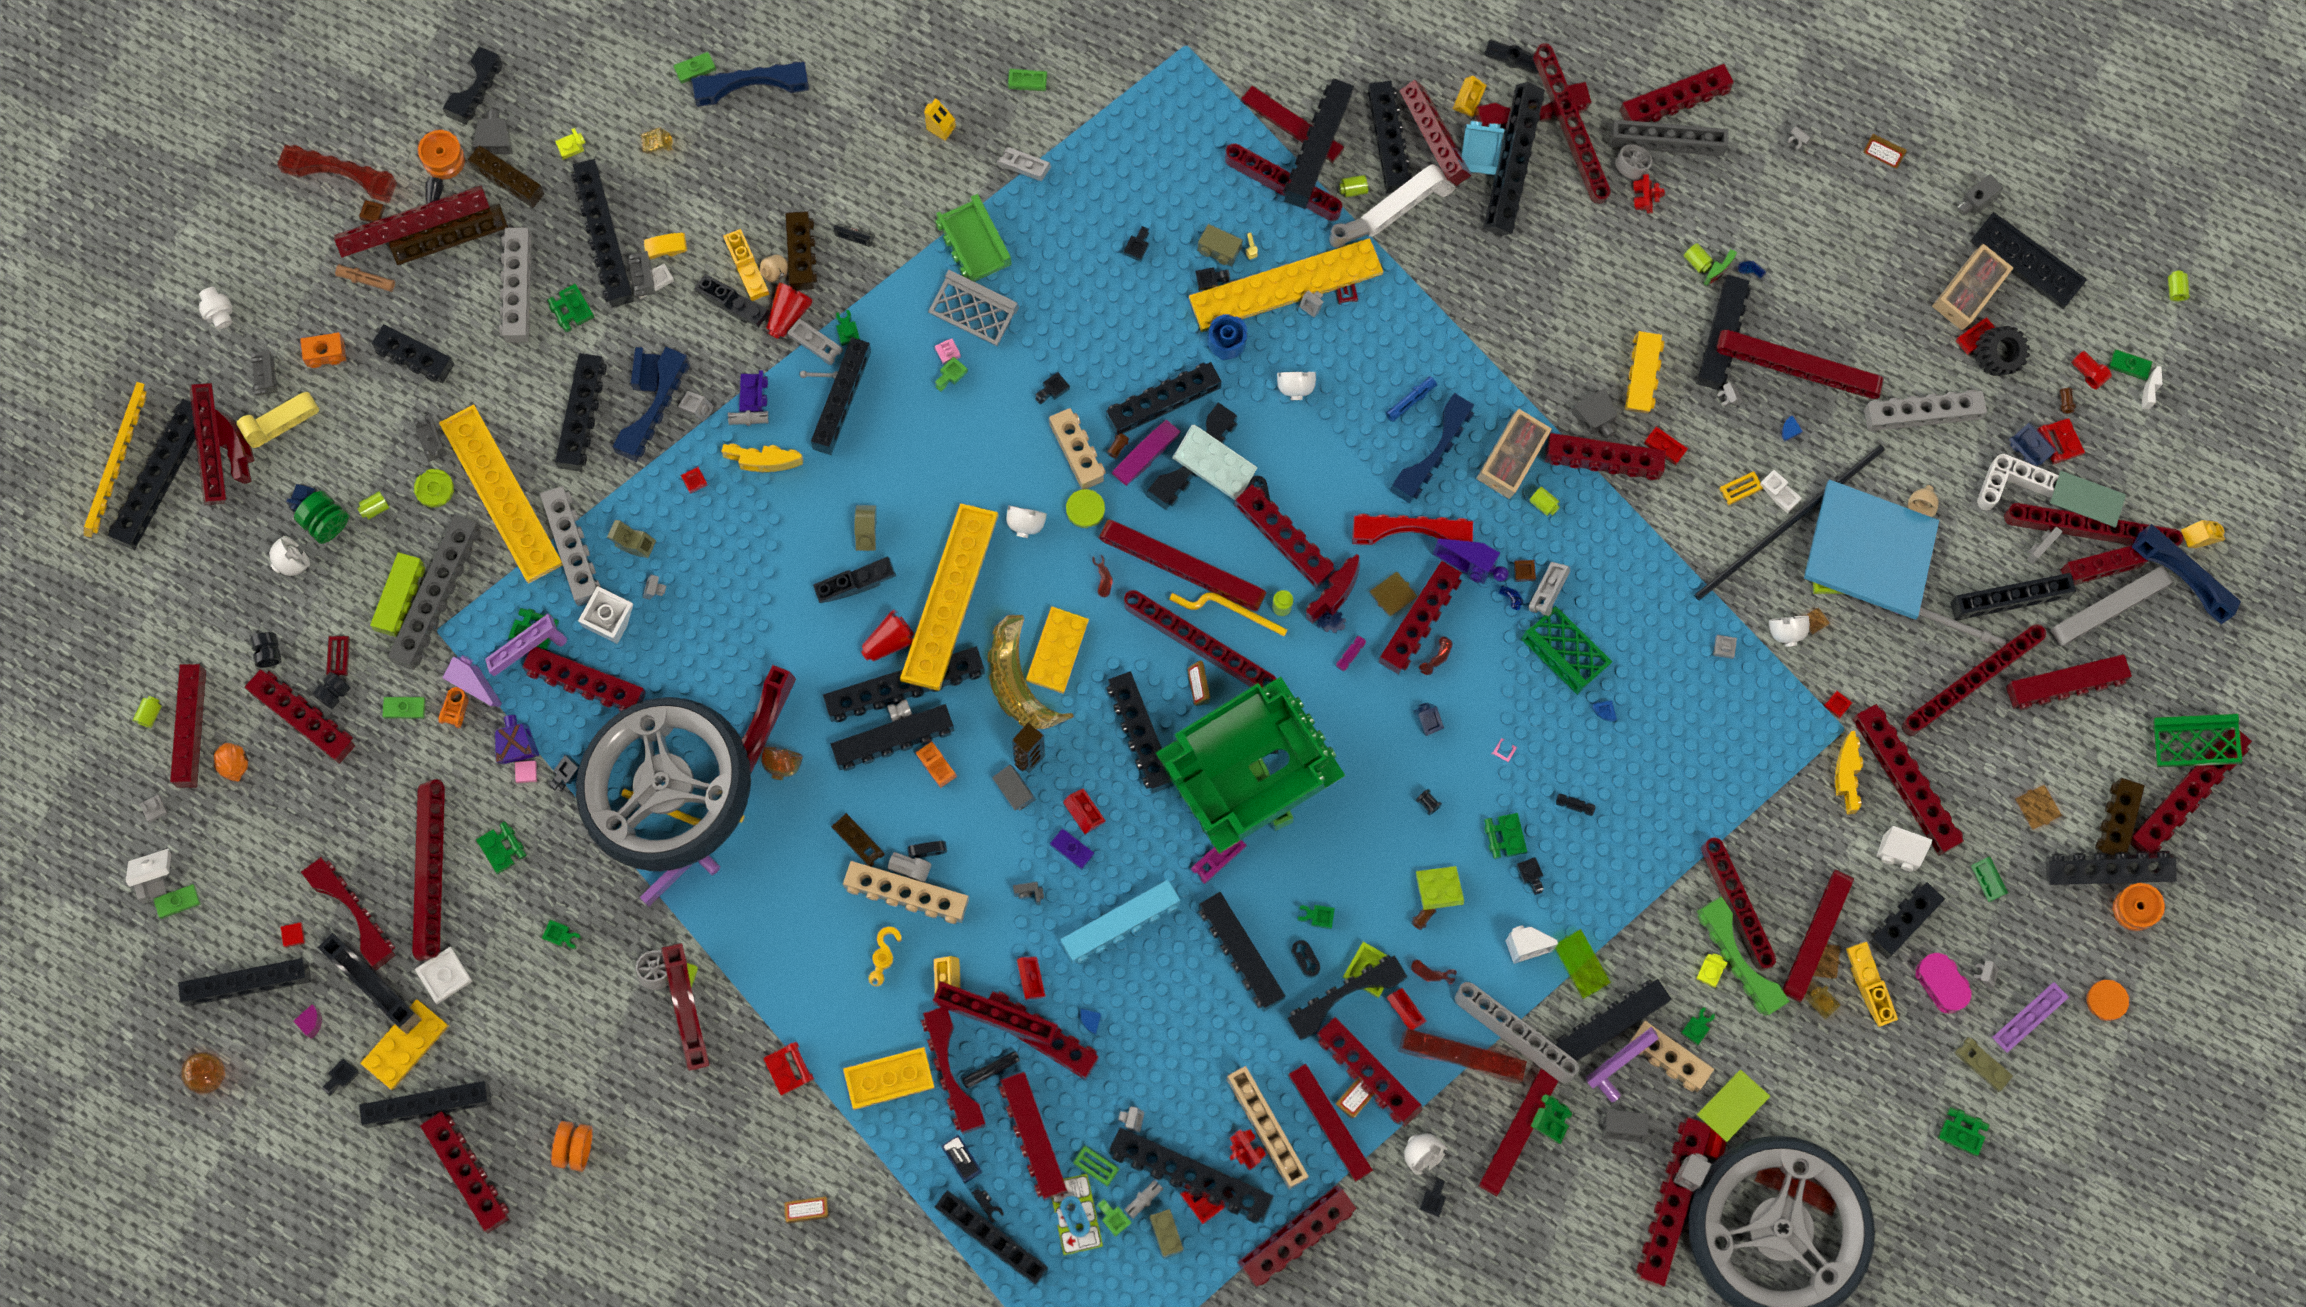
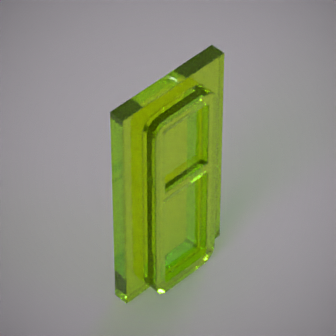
M1581 929L1558 941L1555 950L1582 999L1598 992V990L1611 983Z

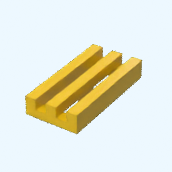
M1753 471L1721 486L1719 490L1723 493V497L1727 500L1729 506L1763 490V487ZM1750 478L1754 479L1753 481L1739 488L1727 492V489L1735 485H1738ZM1755 484L1757 485V487L1752 488V489H1750V490H1748V491H1746V492H1744V493H1742V494H1740V495H1737V496H1735V497H1733V498L1730 497V496H1732V495H1734V494H1736V493H1738V492H1741V491H1743V490H1745V489H1747V488H1749V487H1751V486H1753V485H1755Z

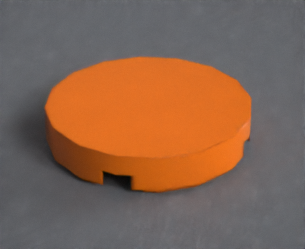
M2102 980L2096 982L2088 991L2087 1005L2090 1012L2099 1017V1019L2113 1021L2126 1013L2129 1007V996L2126 989L2120 983L2113 980Z

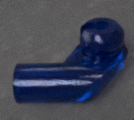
M1744 261L1738 265L1740 273H1754L1760 279L1767 273L1755 261Z
M1502 585L1499 594L1510 598L1512 609L1520 610L1524 600L1519 592Z

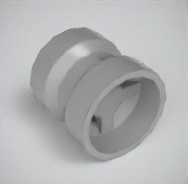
M906 699L900 701L897 705L891 704L887 706L892 722L912 716Z

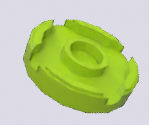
M429 469L417 477L414 483V493L418 501L424 506L430 508L440 507L452 498L454 483L445 471Z
M1089 489L1078 490L1068 498L1066 514L1070 522L1077 527H1094L1104 517L1105 503L1102 497L1095 491Z

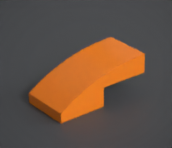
M930 742L916 752L917 757L940 788L957 777L933 742Z

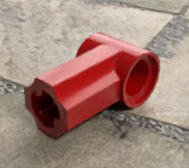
M2085 350L2071 362L2085 376L2086 383L2092 389L2097 390L2112 377L2108 367L2103 364L2099 365Z
M1712 1128L1703 1156L1717 1160L1724 1154L1727 1142Z

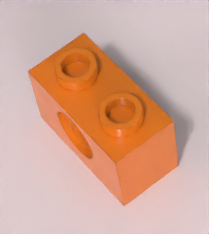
M340 332L300 338L302 358L307 367L318 368L323 364L338 365L342 361H346L344 339ZM328 349L326 353L320 354L322 350Z

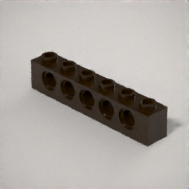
M499 203L476 213L390 241L389 244L398 266L508 228V224Z

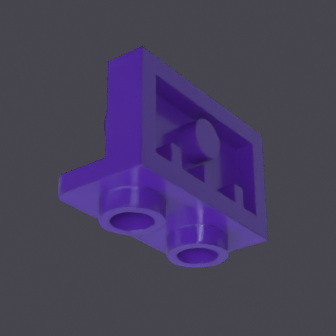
M759 370V374H741L740 413L746 412V410H750V412H764V407H767V395H764V389L768 388V377H765L763 370Z

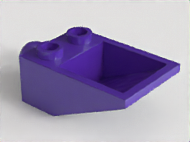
M1438 539L1433 555L1467 574L1476 583L1484 584L1491 573L1498 582L1505 581L1509 576L1506 567H1496L1500 552L1484 543Z

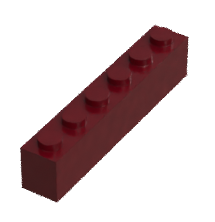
M212 383L192 384L190 387V397L204 506L224 504L226 494Z
M2123 654L2011 681L2006 686L2013 709L2020 707V710L2031 708L2032 704L2039 703L2041 706L2051 703L2052 699L2058 698V701H2063L2070 698V695L2073 694L2083 696L2088 694L2090 690L2095 689L2096 692L2108 689L2110 685L2115 687L2126 685V681L2132 677L2126 657Z
M200 664L179 665L170 782L177 788H197L206 683V670Z
M941 981L932 1000L933 1004L1049 1048H1051L1058 1031V1024Z
M1025 1071L1002 1079V1086L999 1087L1003 1099L1007 1097L1009 1105L1006 1106L1009 1118L1014 1117L1016 1125L1013 1126L1016 1137H1021L1023 1145L1020 1148L1023 1157L1029 1158L1030 1165L1027 1168L1031 1178H1036L1037 1185L1034 1187L1038 1198L1043 1197V1200L1046 1201L1068 1193Z

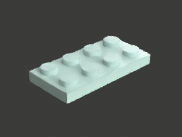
M1191 425L1173 456L1174 460L1233 500L1244 492L1258 468L1196 425Z

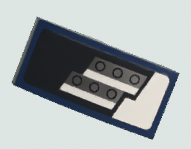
M959 1135L941 1145V1148L965 1184L983 1173Z

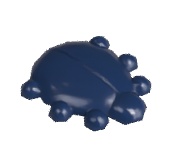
M1326 611L1317 619L1318 623L1316 626L1317 628H1324L1325 632L1332 630L1333 633H1337L1338 630L1342 631L1345 629L1343 623L1346 622V619L1341 618V612L1331 615Z

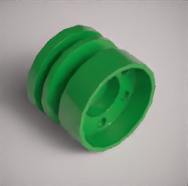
M317 491L308 496L299 505L294 514V520L304 530H308L310 536L314 537L319 544H324L331 541L344 529L349 520V514L339 504H335V501L325 491Z

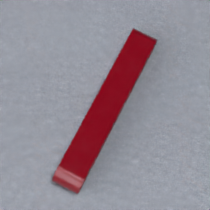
M1232 143L1227 146L1225 162L1228 166L1286 196L1283 193L1286 184H1281L1279 181L1284 180L1290 183V172L1239 144ZM1230 154H1237L1238 156L1231 157ZM1250 162H1251V163H1253V164H1255V165H1253V166H1248L1246 163H1250ZM1267 171V172H1270L1271 174H1270V175H1264L1263 172ZM1315 186L1307 209L1329 221H1336L1341 216L1342 202ZM1317 198V199H1319V200H1321V201H1320V202H1314L1312 199ZM1334 207L1337 211H1331L1329 208Z
M1716 837L1710 838L1701 847L1704 859L1722 898L1733 913V921L1754 966L1761 971L1768 970L1775 965L1776 955L1722 840ZM1710 843L1716 846L1717 850L1715 853L1709 850L1708 846ZM1718 862L1725 865V871L1718 869ZM1726 881L1733 883V890L1727 888ZM1735 899L1742 902V909L1735 906ZM1744 918H1747L1751 921L1750 928L1744 925ZM1753 937H1757L1759 939V946H1755L1752 943ZM1762 955L1768 958V965H1764L1761 962Z
M1835 869L1822 895L1782 989L1787 997L1799 1003L1802 1002L1851 889L1854 877Z
M1540 1068L1478 1187L1496 1197L1500 1193L1534 1129L1531 1127V1124L1539 1107L1545 1108L1542 1097L1544 1095L1551 1096L1558 1083V1080L1544 1069Z

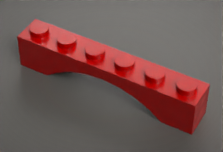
M1358 514L1353 519L1352 544L1373 545L1389 535L1407 532L1425 534L1437 540L1447 539L1473 542V521H1468L1465 518L1448 520L1445 517L1429 519L1428 517L1421 516L1416 519L1404 515L1395 518L1388 515L1373 517L1368 514Z

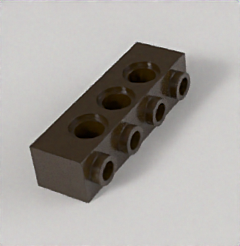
M480 145L469 157L468 162L472 170L531 208H534L544 196L541 184Z
M808 211L785 213L790 287L795 291L813 290L814 283H817V271H813V265H816V254L812 253V247H815V237L811 236V230H814V220L810 218ZM800 231L805 232V233H804L803 235H801V236L796 235V234H797L798 232H800ZM800 249L806 250L804 253H798ZM800 267H807L804 271L798 270Z
M1028 722L1012 739L1014 765L1020 771H1027L1030 774L1045 757L1044 735Z
M2122 777L2118 781L2113 782L2110 788V794H2112L2111 801H2108L2105 807V812H2107L2106 820L2104 819L2100 826V831L2103 832L2095 845V849L2098 850L2097 852H2104L2107 855H2115V852L2128 853L2145 785ZM2120 798L2126 800L2127 806L2120 802ZM2115 816L2122 820V824L2116 822ZM2110 835L2116 837L2117 843L2111 840Z

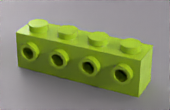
M397 553L370 624L375 632L397 638L404 623V618L411 608L412 597L417 594L419 578H422L425 572L424 563L420 558Z

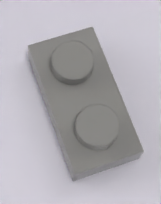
M2058 527L2052 532L2048 530L2040 538L2043 542L2040 545L2036 543L2028 551L2031 555L2026 560L2033 565L2059 537L2062 531Z

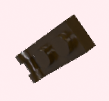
M847 813L831 826L867 866L872 867L878 858L881 859L885 855L880 847ZM871 848L874 852L867 856L865 852Z

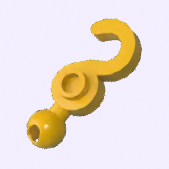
M885 927L877 935L880 949L874 952L872 958L876 968L868 977L869 983L872 986L877 987L883 984L885 979L883 970L888 969L893 964L894 958L889 947L884 943V937L892 934L898 942L902 941L900 932L894 927Z

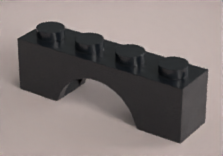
M480 46L470 60L472 68L476 72L474 84L466 91L451 93L443 106L447 117L465 125L474 118L475 109L478 104H482L486 90L492 87L493 78L496 73H500L503 66L499 54Z

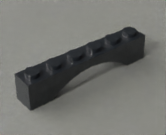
M1218 402L1207 416L1206 433L1224 444L1225 436L1229 432L1232 433L1238 425L1237 415ZM1185 466L1171 473L1159 475L1147 490V497L1167 510L1169 506L1173 507L1176 504L1180 492H1185L1191 484L1189 481L1192 477H1197L1198 475Z
M334 933L317 947L404 1033L408 1034L422 1020Z
M1387 955L1379 960L1380 964L1374 968L1372 965L1366 967L1361 971L1362 975L1357 978L1354 976L1349 977L1343 981L1344 985L1337 989L1334 986L1325 992L1326 996L1323 998L1315 997L1307 1002L1309 1006L1301 1010L1299 1007L1290 1012V1017L1287 1019L1299 1040L1303 1041L1318 1032L1328 1011L1346 995L1366 988L1381 987L1391 989L1408 979L1396 956L1391 957Z

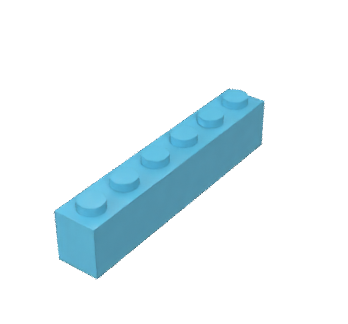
M1166 880L1060 939L1061 945L1072 964L1076 962L1081 964L1088 960V956L1092 953L1099 954L1106 950V946L1110 943L1117 944L1125 939L1124 936L1126 934L1139 932L1143 929L1142 926L1144 924L1157 922L1161 919L1160 916L1162 914L1175 912L1178 909V905H1180V899L1169 880Z

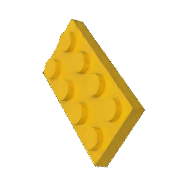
M1051 606L1026 681L1064 694L1089 619Z
M417 999L410 1008L422 1020L408 1034L404 1033L394 1024L360 1063L392 1091L449 1027Z
M924 1047L843 1069L853 1110L935 1089Z

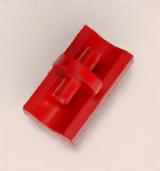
M1644 174L1643 179L1633 181L1634 192H1644V197L1634 198V207L1636 210H1646L1650 214L1653 213V198L1655 203L1660 202V198L1665 195V190L1659 188V183H1654V188H1652V180L1649 179V174Z
M1251 1129L1243 1132L1239 1130L1229 1138L1233 1144L1230 1146L1233 1154L1229 1159L1231 1161L1237 1159L1240 1165L1245 1163L1249 1171L1255 1168L1266 1156L1261 1146L1253 1149L1250 1145L1255 1140V1135Z

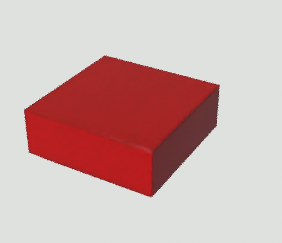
M699 467L681 475L690 494L708 486Z
M1836 690L1824 707L1840 719L1853 702Z
M301 922L280 927L284 948L305 944L303 924Z

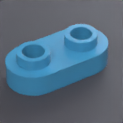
M1068 1196L1061 1202V1212L1071 1234L1077 1238L1085 1237L1090 1231L1088 1218L1080 1200L1074 1196ZM1069 1204L1075 1205L1074 1211L1067 1209ZM1078 1223L1083 1224V1230H1076V1225Z

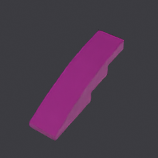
M1165 420L1113 470L1112 474L1127 486L1151 466L1152 461L1161 455L1171 442L1179 437L1181 431L1168 420Z

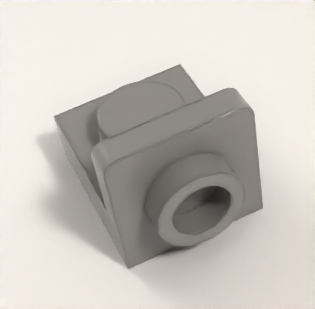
M687 391L678 406L681 411L695 415L702 422L707 419L714 407L704 396Z

